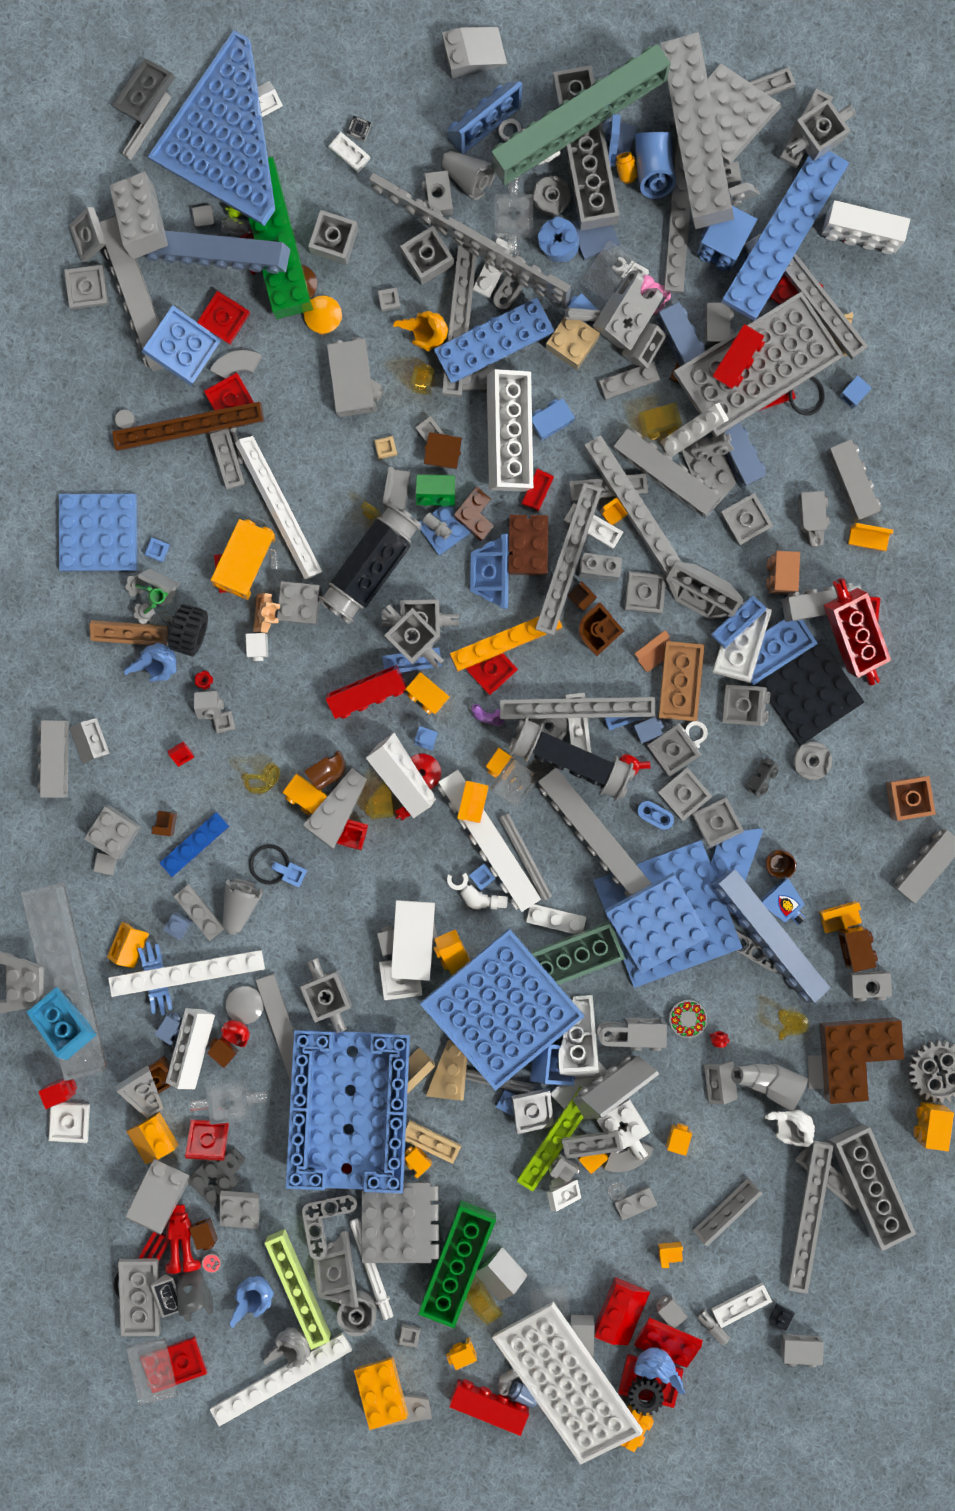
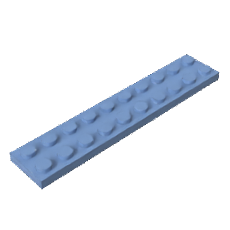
M830 151L815 161L808 156L723 297L722 303L753 321L757 319L850 162Z

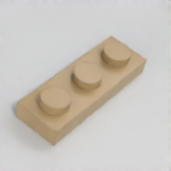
M411 1120L406 1127V1142L452 1164L454 1163L461 1144Z

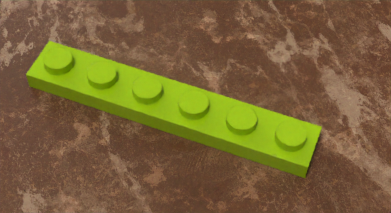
M581 1086L517 1178L518 1183L532 1192L562 1150V1139L571 1137L584 1118L573 1101V1098L578 1095L577 1092L583 1088Z

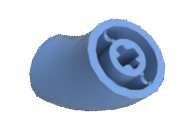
M646 132L635 134L636 166L640 190L648 198H662L673 191L676 185L672 155V133Z

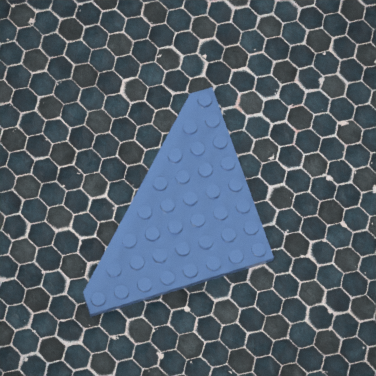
M233 30L148 158L265 226L275 211L252 47L248 37Z

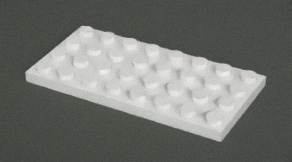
M554 1302L493 1335L492 1339L580 1465L642 1435L643 1429Z

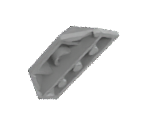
M675 562L666 578L675 601L708 619L734 616L744 600L729 582L697 564Z

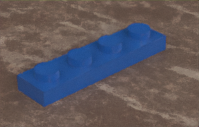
M216 812L160 862V865L171 877L175 876L230 826Z

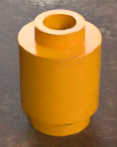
M623 152L616 156L617 161L615 163L620 181L629 184L638 177L637 167L631 152Z

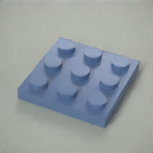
M172 305L143 348L142 353L192 386L221 339Z

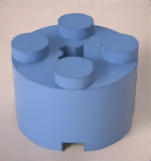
M555 217L547 221L540 229L538 234L539 245L549 260L553 262H567L577 254L579 236L570 221L561 217Z

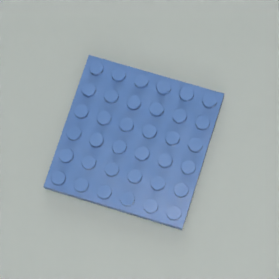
M702 840L636 864L652 884L674 872L709 937L641 974L613 926L634 988L742 949L726 903L714 892L715 889L712 884L716 881V877ZM613 873L593 880L604 910L627 898L624 893L626 891L625 887L622 884L618 886L611 878L614 876Z
M510 928L420 1002L424 1010L495 1091L585 1017Z

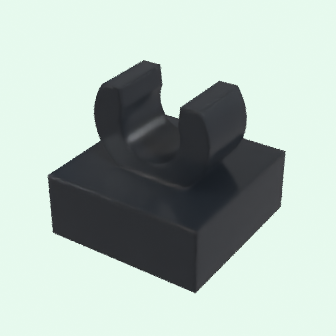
M776 1303L768 1321L786 1331L795 1313Z

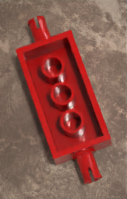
M837 579L838 583L836 581L832 582L837 598L823 605L847 672L857 678L865 674L868 685H875L880 682L876 668L891 661L872 603L867 592L859 588L848 592L845 579Z

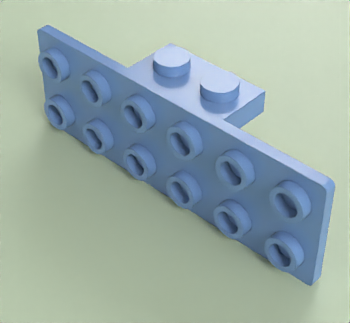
M535 298L499 317L491 318L481 326L473 327L469 332L435 348L434 351L449 381L455 383L553 334L554 329L538 298Z

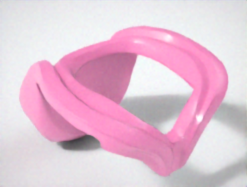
M643 275L644 281L640 289L641 295L650 288H657L665 297L664 302L654 311L653 315H656L671 298V292H663V285L654 282L651 276Z

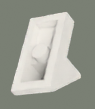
M577 1179L556 1187L549 1185L550 1191L547 1192L551 1211H558L581 1199Z

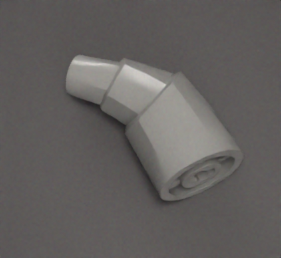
M777 1064L736 1066L731 1071V1079L735 1084L749 1086L756 1091L762 1092L769 1099L791 1111L798 1104L808 1082V1078Z

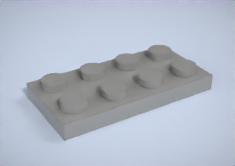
M158 1258L120 1259L118 1261L121 1336H159L161 1333L160 1313L150 1288V1284L159 1279Z

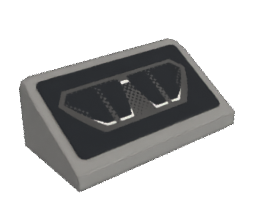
M165 1274L150 1284L161 1318L178 1313L177 1289L173 1278Z

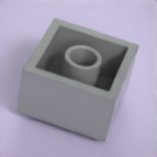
M320 210L308 246L310 253L347 265L359 231L358 223Z
M431 226L400 246L403 257L421 285L454 266V258L434 226Z
M281 582L278 620L280 622L318 625L320 609L318 600L320 599L319 596H321L322 587L320 585Z
M105 806L84 839L118 860L123 857L142 826L113 807Z

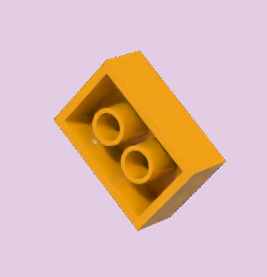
M394 1357L359 1366L354 1370L369 1430L407 1419L409 1414Z

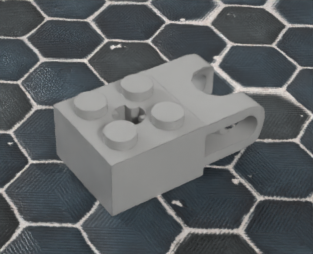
M637 270L630 271L625 276L616 293H612L593 324L597 331L618 348L630 351L663 298L662 292L657 288H650L641 295L640 289L644 278Z
M625 1018V1022L604 1021L597 1027L599 1040L605 1046L630 1047L631 1050H642V1047H648L652 1051H661L662 1048H667V1024L663 1018ZM606 1032H611L610 1035L604 1036Z

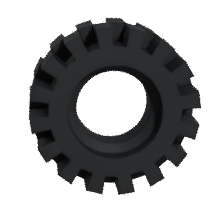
M638 1376L635 1382H631V1386L628 1388V1398L632 1409H636L638 1414L642 1412L643 1416H646V1413L653 1415L652 1411L657 1413L659 1411L658 1407L661 1408L663 1406L662 1402H664V1394L660 1383L658 1384L656 1379L650 1380L645 1376L642 1379ZM643 1389H649L653 1392V1398L648 1402H643L638 1397L639 1392Z

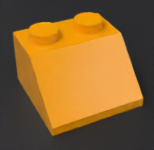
M160 1112L126 1131L145 1164L153 1162L154 1159L162 1158L174 1151L179 1145Z

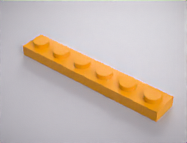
M539 617L450 653L449 655L456 671L459 672L547 635L535 630ZM560 620L558 621L556 631L562 628Z

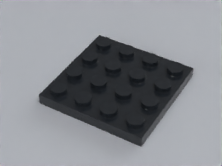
M822 639L817 641L818 644L757 682L760 687H765L767 692H770L771 704L799 745L804 744L864 703Z

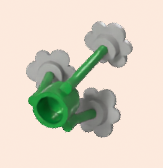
M139 575L128 576L125 589L128 590L129 595L136 596L137 594H142L144 590L148 592L147 599L150 602V606L147 603L135 605L133 616L138 619L140 624L152 622V616L155 614L153 608L156 607V604L164 606L166 603H172L175 591L172 590L167 593L157 587L152 589L151 587H146V582L138 578Z

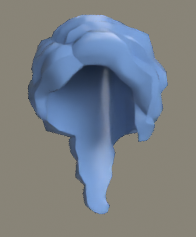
M155 643L141 651V658H137L135 662H132L130 666L124 669L125 675L145 669L151 675L149 681H167L171 675L176 673V654L167 645Z
M260 1276L247 1277L238 1285L234 1297L238 1304L232 1314V1319L229 1321L230 1327L234 1328L235 1324L248 1312L253 1313L254 1317H258L266 1309L270 1308L274 1292L266 1279Z
M654 1347L640 1354L636 1361L635 1374L642 1377L645 1376L650 1380L659 1377L663 1383L668 1384L670 1382L679 1394L686 1393L674 1362L666 1351Z

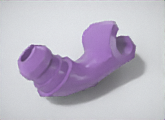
M473 704L471 707L473 717L481 722L499 727L505 721V719H500V709H496L494 713H487L479 704Z

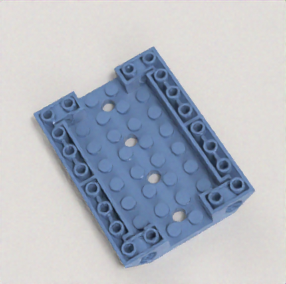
M294 1030L286 1189L325 1190L326 1188L364 1189V1192L403 1194L410 1035L340 1031V1033L335 1034V1031ZM349 1046H355L358 1049L356 1056L351 1057L348 1055L347 1049ZM347 1085L355 1086L356 1093L350 1096L345 1092ZM346 1124H351L354 1127V1132L350 1135L346 1134L343 1130ZM344 1163H349L352 1166L351 1173L346 1174L342 1171L341 1167Z

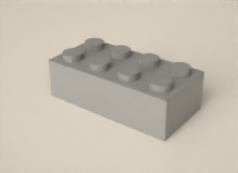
M144 171L110 185L122 243L132 259L168 246L155 187L146 172Z

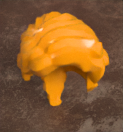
M431 311L418 313L416 319L404 318L393 323L394 327L412 330L415 337L412 343L419 348H424L426 351L441 346L448 333V327L443 317Z

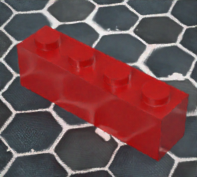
M396 664L329 692L325 699L334 718L340 717L344 719L350 716L351 712L356 710L358 712L363 711L370 704H380L389 696L393 695V697L403 694L404 690H406V683Z
M463 1379V1381L457 1380L449 1400L450 1408L521 1436L529 1417V1407L511 1401L508 1396H503L500 1393L496 1395L487 1387L481 1386L479 1388L474 1386L467 1379Z

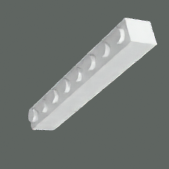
M459 770L439 781L440 786L438 787L443 797L447 795L451 802L448 804L454 813H459L466 783ZM484 809L480 823L458 819L464 829L468 827L471 834L469 837L474 845L479 844L482 849L479 853L484 861L489 860L492 867H490V870L495 878L499 876L502 880L500 886L504 892H509L513 897L510 901L516 910L520 908L521 912L541 900Z

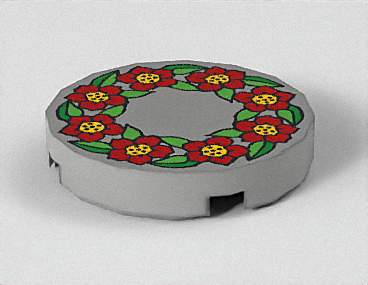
M684 999L678 1001L669 1012L670 1026L681 1037H696L704 1031L707 1025L708 1017L706 1010L695 1000Z

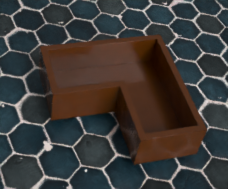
M896 1017L819 1023L825 1100L830 1104L869 1101L866 1062L904 1059L902 1021Z

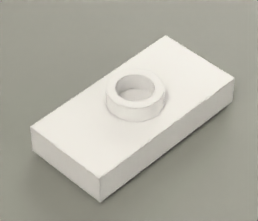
M342 132L328 146L333 153L357 173L370 160V156Z

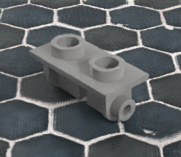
M723 433L716 438L713 436V443L711 444L709 438L698 440L692 444L693 449L691 452L697 460H706L715 455H724L734 450L730 443L731 435Z

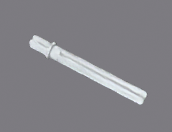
M355 1218L350 1221V1226L362 1257V1224L359 1218ZM364 1263L376 1298L375 1304L379 1305L383 1320L392 1318L393 1312L388 1301L390 1297L387 1296L376 1264Z

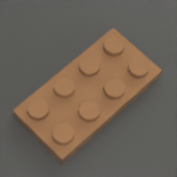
M665 641L658 718L697 721L704 655L703 644Z

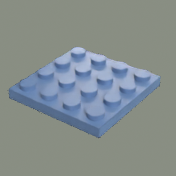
M59 494V571H137V495Z
M674 872L605 910L641 974L709 937Z

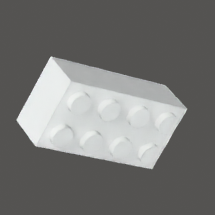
M834 200L826 213L821 235L826 236V239L831 241L839 239L843 240L847 245L859 244L868 250L876 248L882 250L884 254H893L905 242L910 219Z

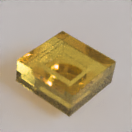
M366 501L360 507L363 510L362 514L370 520L381 516V511Z

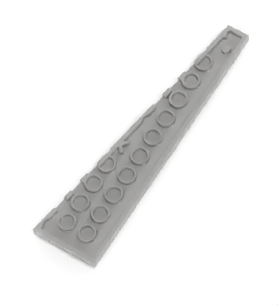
M375 173L369 178L371 189L379 195L381 193L384 194L395 205L400 204L408 214L419 216L424 224L428 226L431 224L436 227L440 234L444 236L447 234L452 237L453 242L457 245L468 247L470 253L475 256H482L485 258L486 263L493 267L496 265L506 276L511 277L512 275L518 279L517 282L524 287L529 286L534 289V293L539 297L543 298L545 296L553 306L565 309L569 303L571 285L551 274L545 276L536 265L529 267L522 257L518 255L510 256L511 253L506 248L452 217L447 220L438 209H428L429 207L424 201L420 199L412 200V196L408 192Z

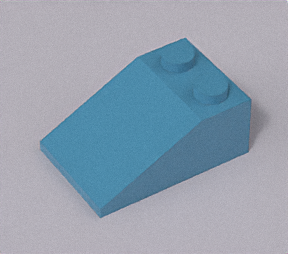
M58 987L53 989L26 1012L57 1058L68 1060L97 1035L86 1018Z

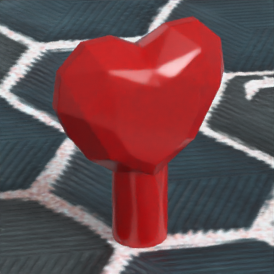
M624 754L619 758L624 763H633L634 776L640 769H651L650 761L639 762L634 756Z

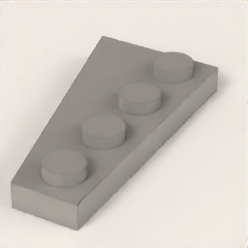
M352 768L305 822L303 828L334 850L352 814V810L367 783V779Z

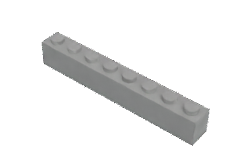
M115 216L99 222L106 241L104 252L107 259H111L113 264L110 269L114 278H118L119 284H117L120 295H124L126 302L123 305L127 314L130 313L132 317L130 325L134 332L137 331L139 338L136 341L141 350L145 347L160 322L137 258L132 259L123 246L117 217ZM147 355L142 357L146 368L149 367L153 372L164 368Z
M554 768L539 781L541 785L538 787L544 796L549 795L553 799L550 802L557 811L562 810L565 814L562 818L569 826L572 824L577 829L575 834L581 841L585 839L589 843L587 847L593 856L598 854L602 859L599 863L606 871L609 869L612 871L614 876L611 878L618 886L622 884L625 887L626 891L624 893L627 897L652 884L557 768Z

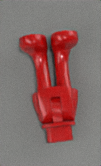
M185 1204L176 1205L167 1222L166 1239L170 1240L171 1251L170 1261L165 1265V1272L168 1274L180 1273L182 1271L179 1259V1239H181L183 1252V1272H191L201 1268V1262L193 1259L191 1254V1232L189 1229L191 1222L188 1218V1212H185Z

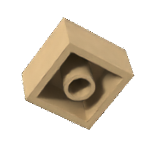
M564 317L546 343V350L578 370L598 341L600 333L583 321L568 320Z

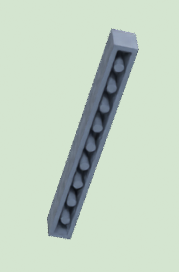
M680 302L660 311L655 318L661 330L667 335L665 338L681 367L705 352V347L698 340L696 329L693 324H690L685 307L681 306ZM738 423L724 433L731 435L730 443L734 448L733 451L727 452L725 457L741 489L765 477L766 467L762 461H759L757 449L750 443L746 428L742 427L741 423Z

